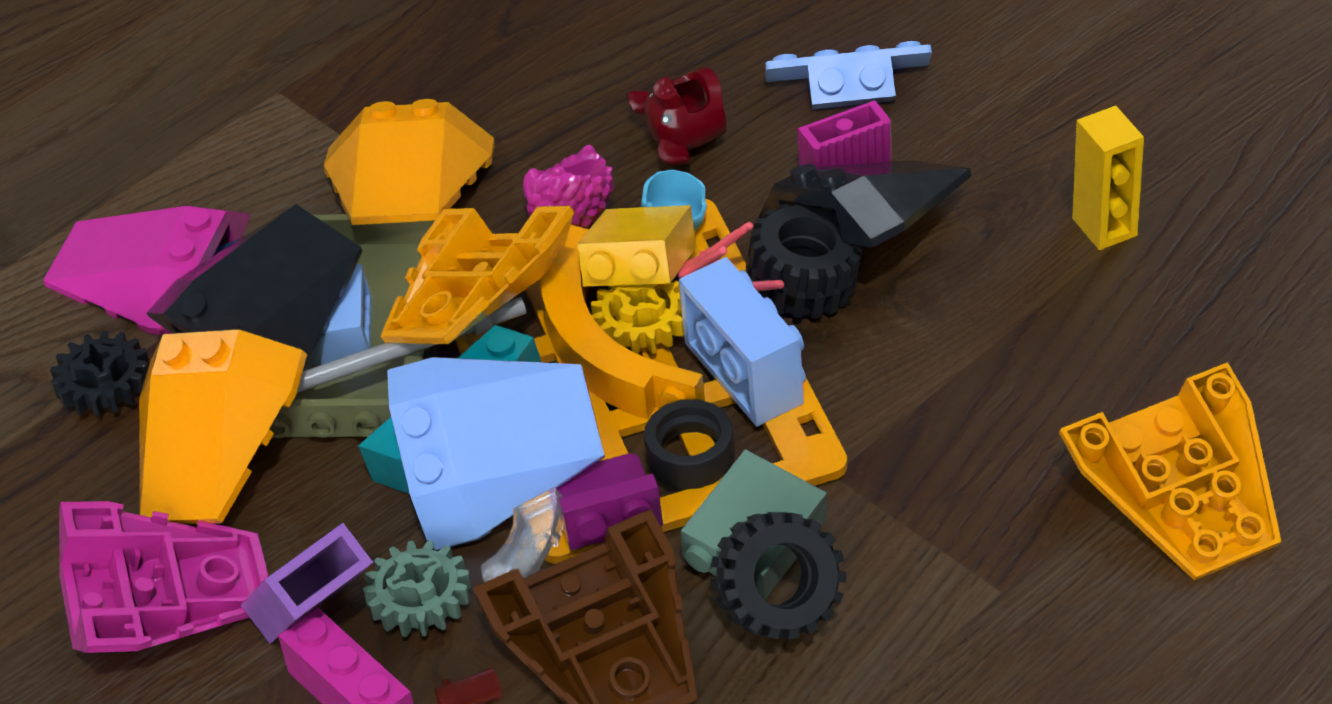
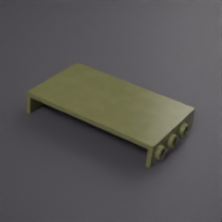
M347 214L314 215L361 246L363 252L357 264H362L372 294L371 348L384 344L385 342L380 337L396 298L398 296H403L404 298L409 283L405 276L409 268H417L421 258V254L417 250L418 245L435 220L352 225ZM441 344L298 392L290 407L282 406L269 428L274 433L272 437H369L391 417L387 370L432 357L438 358ZM320 365L310 366V369Z

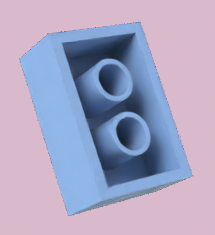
M725 257L680 278L679 288L685 344L757 427L804 404L803 383L806 381V375L801 361V351L804 349L802 336L794 325L788 326L778 315L774 303L768 297L763 298L757 292L749 275L743 270L739 271Z

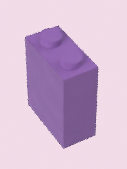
M342 523L266 578L241 604V607L269 644L279 638L278 635L317 607L320 608L347 588L373 561L345 524Z

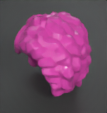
M586 145L577 154L564 158L561 163H557L545 171L531 168L525 174L523 180L524 196L528 202L526 209L528 215L531 216L534 210L541 206H570L574 211L571 225L585 229L590 228L600 216V213L606 208V203L611 197L610 193L614 189L613 177L611 175L612 167H605V159L596 153L593 146Z

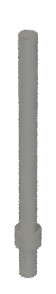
M518 297L508 301L461 336L472 332L476 336L486 333L495 324L526 314L522 298ZM387 342L302 372L297 393L437 344Z

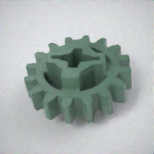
M428 540L421 549H416L414 541H408L407 550L400 552L394 546L389 548L391 558L385 560L377 557L374 560L376 571L366 572L365 574L367 586L363 588L366 604L370 609L371 618L373 621L381 619L383 628L387 632L398 625L401 636L407 637L412 628H419L421 636H427L428 626L434 624L441 630L446 629L445 618L449 616L459 619L462 616L460 605H466L470 602L468 589L471 588V582L462 556L453 557L451 547L448 545L439 551H435L434 543L431 540Z

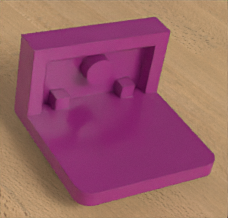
M629 453L596 462L557 489L550 490L570 551L604 542L608 527L649 509L652 510L659 525L663 526L656 480L653 473L645 475L640 459L636 454Z

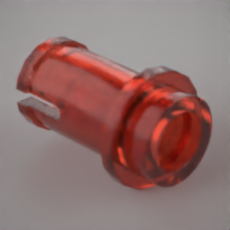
M488 668L486 671L452 683L449 679H445L442 681V686L434 689L438 704H482L493 699L502 698L501 686L493 668Z

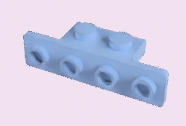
M907 41L898 44L896 48L879 49L878 46L868 45L859 47L855 52L838 54L836 50H822L816 52L812 57L797 58L794 54H782L774 57L773 61L765 62L766 82L808 78L812 110L862 105L874 100L877 103L895 101L896 97L892 69L930 65L932 50L931 45H921L917 41Z

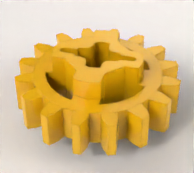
M678 281L669 284L609 286L610 290L598 289V300L591 302L592 317L602 330L622 346L631 347L632 352L639 354L641 348L645 347L648 348L651 354L657 352V344L662 343L667 347L673 346L672 335L684 336Z

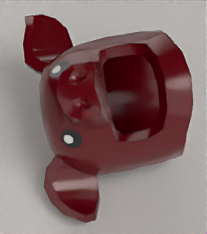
M700 67L673 80L665 76L654 84L653 90L650 93L646 91H630L626 94L632 111L644 115L652 137L659 144V159L665 164H686L691 161L689 151L702 147L726 133L727 123L722 89L717 74L711 68Z

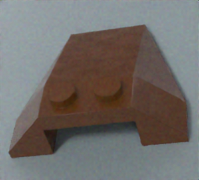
M651 509L608 527L604 543L535 574L523 578L520 570L515 568L473 587L472 591L494 634L565 704H694L698 700L689 642L686 639L681 594L678 591L675 573L674 551Z

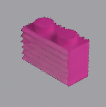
M875 100L797 128L799 140L797 141L799 146L798 157L800 159L798 162L800 166L813 164L816 167L880 163L884 161L890 162L892 159L891 119Z

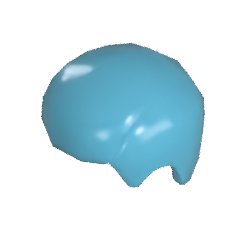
M673 169L656 172L644 184L641 207L691 205L695 232L704 222L707 210L705 200L706 188L700 180L690 173Z

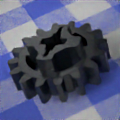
M103 331L99 339H93L87 334L84 335L85 343L78 345L70 342L68 344L69 354H57L58 365L50 369L53 377L51 382L56 397L61 398L63 407L66 409L75 406L78 415L85 413L88 408L93 409L95 416H100L103 408L107 407L113 413L119 412V403L124 401L130 405L134 404L133 393L142 392L150 365L146 349H141L139 340L134 338L127 342L126 335L123 332L116 335L114 339L109 338L107 331Z

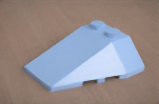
M432 357L387 370L389 409L411 500L427 541H433L435 551H439L446 545L455 547L480 540L492 532L491 529L512 515L521 513L530 507L529 504L550 490L557 489L605 457L581 364Z

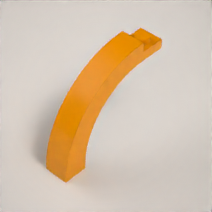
M571 225L565 246L553 261L552 268L540 279L548 335L563 364H581L587 388L591 393L625 412L645 419H649L655 407L662 408L664 405L679 400L698 399L705 401L702 374L657 362L632 352L613 340L595 322L586 305L589 287H583L577 243L589 229Z

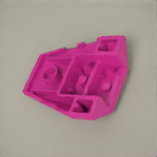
M181 206L77 221L43 282L45 287L87 305L89 302L105 308L106 314L115 319L123 316L134 321L138 329L148 334L162 336L163 334H172L147 315V311L178 278L210 259L218 246L240 239L250 221L249 213Z
M110 501L60 502L59 578L72 649L85 653L139 651L248 618L249 616L241 607V604L269 577L258 533L198 521L197 527L167 521L169 514L153 511L152 517L123 511L124 504Z

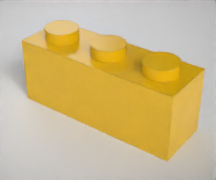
M1117 106L1080 118L1076 122L1072 219L1098 250L1138 236L1144 136Z

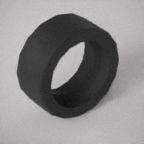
M692 399L679 400L664 405L651 415L645 426L644 445L647 464L653 475L666 485L680 489H694L713 484L727 473L734 462L733 424L727 413L713 403ZM689 432L706 434L717 441L706 452L689 456L673 454L662 447L672 437Z

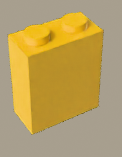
M691 205L606 209L577 243L583 287L671 283L696 248Z

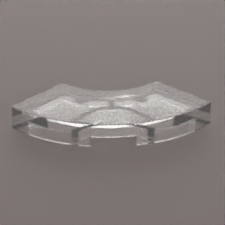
M555 487L513 508V526L507 541L496 555L480 566L484 582L515 568L520 570L523 578L541 571L539 569L547 557L551 547H557L563 529L559 499L563 498V496Z

